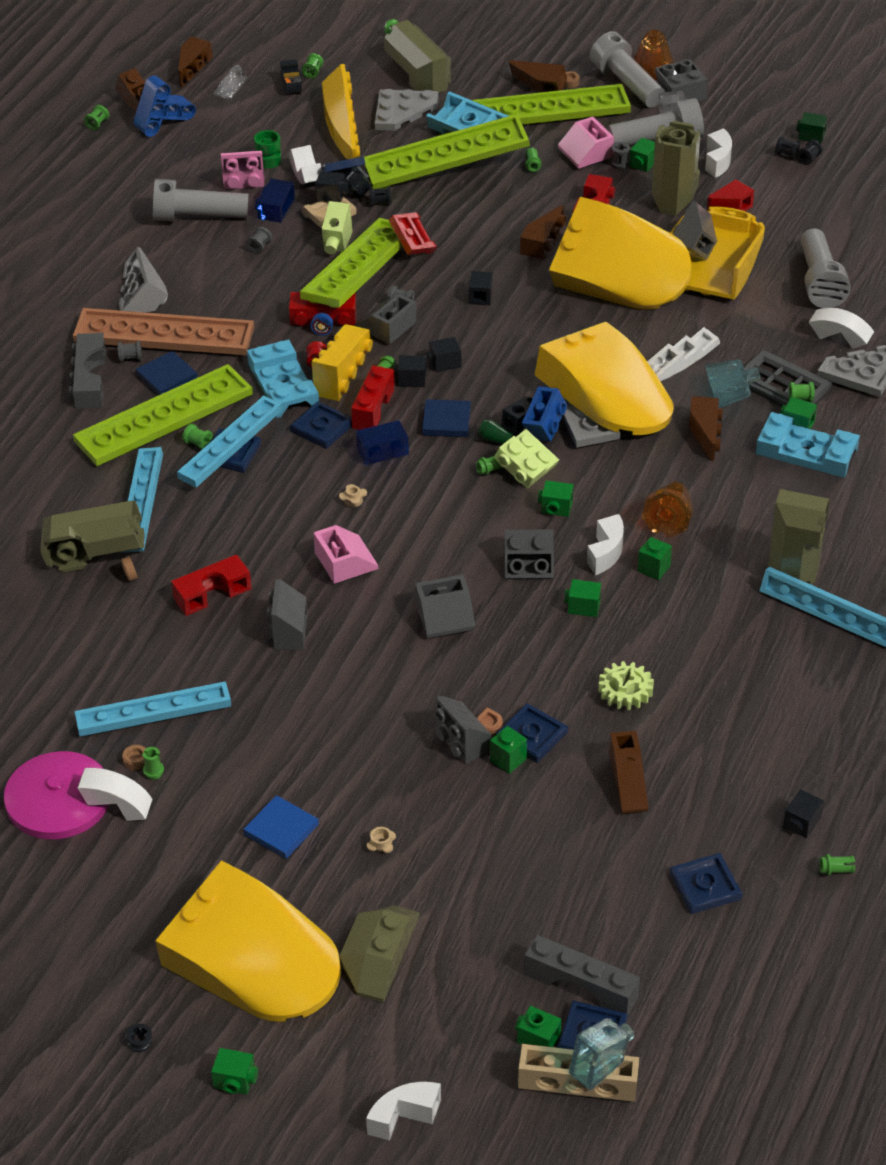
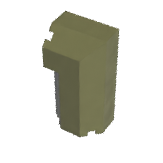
M409 20L394 24L390 35L387 33L384 37L385 51L409 74V85L415 91L431 90L438 91L439 93L447 90L448 83L450 84L451 58L418 26L412 24Z
M673 121L670 122L668 127H665V124L660 125L656 132L652 195L660 213L676 216L692 201L699 185L700 170L698 169L700 132L698 130L695 132L694 126L690 123Z
M783 489L779 490L775 505L768 568L772 567L803 582L810 581V584L816 581L830 499Z
M136 501L115 503L43 518L40 552L46 565L50 567L56 565L59 567L58 570L70 572L84 569L87 560H91L92 557L144 548V528H140L139 521H142V517Z

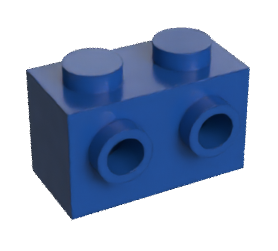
M538 386L522 421L524 428L540 441H552L554 434L558 430L562 415L566 412L567 404L559 389Z

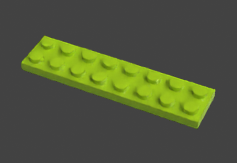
M622 84L472 100L508 116L518 114L522 125L576 118L583 119L594 116L602 117L612 114L621 115L631 112V105Z
M518 114L365 156L364 166L370 177L373 189H379L528 147L530 144Z
M378 218L300 291V298L311 303H321L332 308H340L403 247L389 220Z
M227 364L73 434V439L96 466H99L252 395L253 390Z

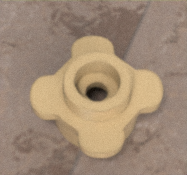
M350 484L346 486V490L343 493L339 494V498L347 506L357 507L362 504L363 497L367 495V491Z
M377 827L370 831V842L367 843L368 850L383 851L384 853H390L393 850L392 841L396 838V834L386 827Z

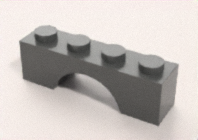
M104 333L77 334L76 343L72 345L73 356L75 357L71 359L74 372H70L71 385H73L69 387L70 400H74L75 409L103 407L101 376L90 371L97 366L105 364L106 347Z
M536 936L525 954V976L549 986L557 980H567L579 984L594 995L600 1007L629 1015L639 997V976L542 936Z

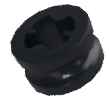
M145 1024L132 1025L126 1032L128 1048L137 1053L148 1050L152 1045V1031L150 1027ZM140 1035L142 1037L144 1035V1040L139 1041L137 1039L135 1041L134 1036Z

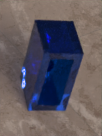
M272 178L269 180L268 184L263 187L262 194L255 201L258 219L282 223L295 200L294 182Z
M400 420L357 430L356 446L365 465L408 455L409 437Z

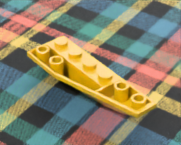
M340 64L322 82L323 104L326 123L336 146L346 159L360 157V147L358 145V135L356 134V122L351 99L352 85L350 83V73L346 72L345 64Z

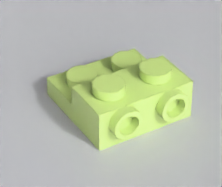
M527 429L517 437L513 436L500 446L494 457L502 467L507 469L527 489L555 467L559 461Z

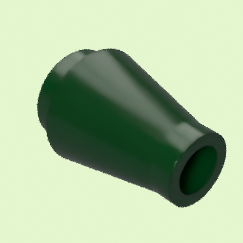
M484 419L478 431V436L482 437L483 441L502 445L513 437L512 433L505 430L492 419L490 421Z

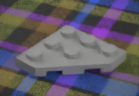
M410 89L380 90L375 130L395 131L401 128L402 123L406 121L411 123L421 118L422 113L436 110L438 91H413Z
M886 345L877 346L876 350L865 352L864 349L849 352L846 357H826L818 369L817 376L870 395L881 397L886 389Z

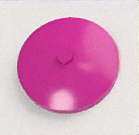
M68 751L50 752L28 760L16 769L5 787L4 803L9 819L22 832L41 839H63L88 830L103 817L109 804L87 805L78 790V786L85 768L103 769V767L86 755Z

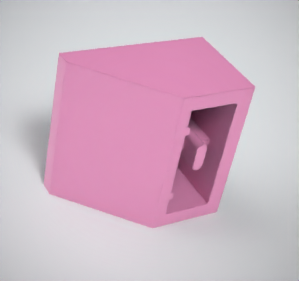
M594 117L575 122L559 142L558 149L579 169L613 157L612 145L614 144V136Z
M262 151L221 153L224 189L265 187Z
M337 525L314 532L315 554L334 584L378 569V564L358 534Z

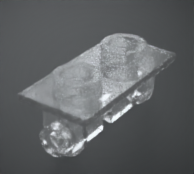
M233 65L230 68L229 75H226L218 83V88L213 95L232 99L247 80L246 76H242V69L239 65Z

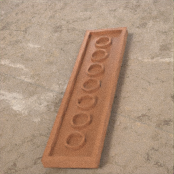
M83 308L73 334V340L76 342L77 334L104 333L105 345L118 346V342L129 344L141 341V347L150 349L247 355L254 330V321Z

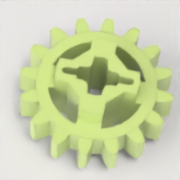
M624 661L621 662V666L613 663L611 669L604 668V674H600L598 692H601L602 700L608 699L609 706L615 703L617 704V709L626 706L627 710H630L631 705L640 708L641 702L647 704L649 697L653 696L654 679H651L650 672H644V666L636 668L635 662H632L630 666H626Z

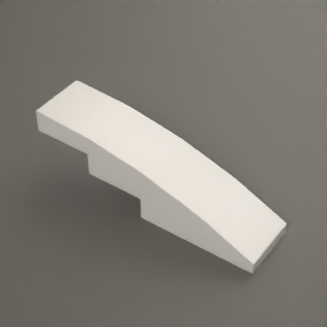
M703 327L692 338L686 335L674 346L667 344L647 362L659 380L662 381L704 357L720 344V340Z

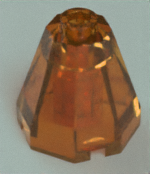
M657 29L647 31L634 56V60L654 80H657L655 67L674 63L666 37L663 32Z
M673 481L647 495L641 517L651 532L657 534L663 532L665 533L664 536L671 538L688 529L693 506L689 492L684 484Z

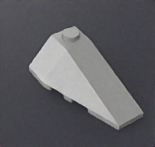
M137 246L124 264L123 278L125 283L121 287L124 297L119 299L120 311L151 312L166 302L168 293L165 284L142 249Z

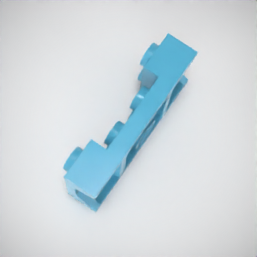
M450 91L447 93L444 107L435 116L429 113L426 115L428 128L443 134L447 130L454 132L508 117L506 114Z
M289 340L247 350L248 365L264 395L282 404V411L276 418L281 417L289 405L307 401L313 406L319 401V393L312 380H308L297 361L296 351Z
M770 413L757 440L756 454L845 478L852 454L858 450L860 435L837 429L834 436L792 425L793 417Z

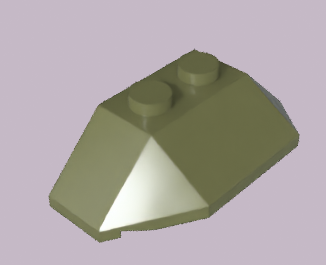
M393 905L358 913L339 956L340 962L357 996L384 1003L420 912Z

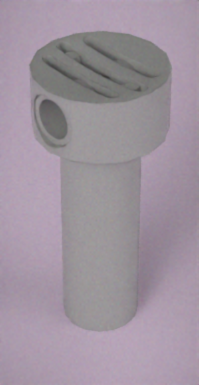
M608 32L599 37L590 50L589 57L591 62L605 75L615 74L646 106H657L663 100L665 90L631 57V45L617 32Z
M696 98L675 102L674 111L608 126L609 133L614 136V143L625 142L629 146L635 145L641 138L651 141L655 140L659 126L665 124V127H668L670 122L673 121L692 124L694 131L697 132L698 130L700 132V138L704 137L702 112Z
M155 179L153 221L174 222L175 214L247 219L248 194L176 189V180Z
M816 228L809 229L800 238L809 268L804 280L807 294L815 306L833 308L842 304L848 298L851 284L845 268L839 262L833 261L824 233Z

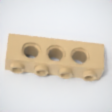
M522 1044L518 1088L635 1102L639 1057Z

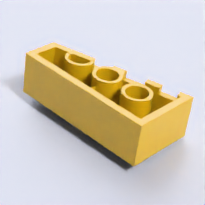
M345 324L335 335L334 341H329L327 350H321L319 353L320 358L312 360L313 384L319 393V397L339 401L343 393H347L350 381L355 379L358 367L363 365L366 353L372 349L373 340L370 339V329Z

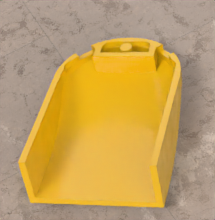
M580 197L549 272L556 287L635 309L651 310L660 308V305L666 304L669 301L673 302L684 292L691 278L692 264L686 246L673 234L615 206Z
M709 207L708 212L712 217L717 243L707 260L688 251L692 264V273L685 291L693 290L703 295H715L735 300L752 271L764 238L765 227L762 222L758 223L754 215L745 211L727 207ZM682 218L678 221V223L675 225V227H676L678 224H680Z
M607 322L540 345L534 375L550 388H558L564 399L597 424L618 433L619 429L633 431L632 435H646L658 432L670 423L674 409L673 402L661 381L635 345Z
M222 860L156 939L161 966L242 1010L268 1021L286 1022V1018L301 1015L304 1018L315 1013L331 999L340 981L341 967L339 954L331 938L281 895L254 877Z

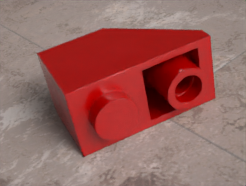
M734 180L708 196L707 211L709 207H727L747 211L753 207L754 189L738 180Z

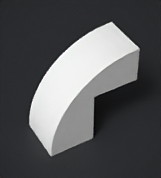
M724 128L707 135L705 170L714 178L722 175L728 169L731 161L732 139Z
M311 145L291 149L288 153L292 169L301 184L316 182L320 172L323 171L321 164L315 163Z
M838 308L818 309L809 321V324L820 339L841 332L852 349L866 345L874 333L873 329L859 316Z
M619 514L597 520L596 538L599 542L588 545L587 564L595 575L611 568L618 561L622 553L624 526Z
M85 768L78 786V790L87 805L117 804L126 821L146 820L152 798L142 786L132 779L106 769Z
M414 1082L387 1092L373 1105L366 1118L367 1135L390 1140L398 1116L433 1124L441 1101V1084Z

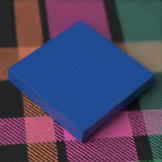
M276 795L243 830L244 835L287 859L319 825V819Z

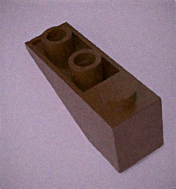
M191 36L181 46L178 67L180 87L187 84L212 60L211 42Z
M509 60L512 76L539 93L563 90L567 81L564 65Z
M133 68L118 75L115 89L124 102L137 111L145 81L136 68Z
M564 206L557 207L526 226L520 237V254L544 259L548 251L551 252L554 239H558L560 228L564 227L566 223Z
M692 396L689 429L709 459L714 461L715 452H720L721 438H716V436L721 437L722 423H717V421H722L723 408L718 407L719 398Z
M635 730L610 733L609 756L622 814L648 811L642 756L637 732Z

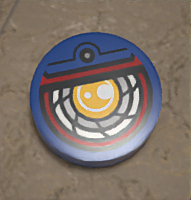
M325 313L314 315L311 321L312 331L317 335H328L333 328V319Z

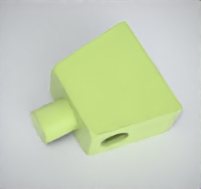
M329 201L322 226L324 251L328 254H335L336 251L343 252L346 249L352 235L350 204Z

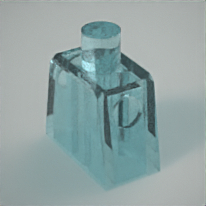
M739 359L705 365L713 397L719 398V408L749 397L751 395L749 383L761 380L758 367L744 370L742 361Z
M606 1018L579 1033L576 1037L569 1073L587 1089L592 1090L624 1061L628 1042L634 1038L632 1028L627 1024L618 1026L611 1019Z

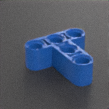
M155 75L149 77L145 82L134 118V126L148 137L158 133L162 119L190 120L196 113V107L181 95H170V86Z

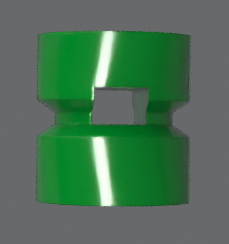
M272 130L258 132L254 136V148L256 151H262L263 168L270 169L279 166L282 161L280 135Z

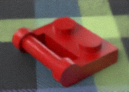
M417 212L392 215L389 222L408 255L424 252L430 254L437 249L435 242L430 240Z

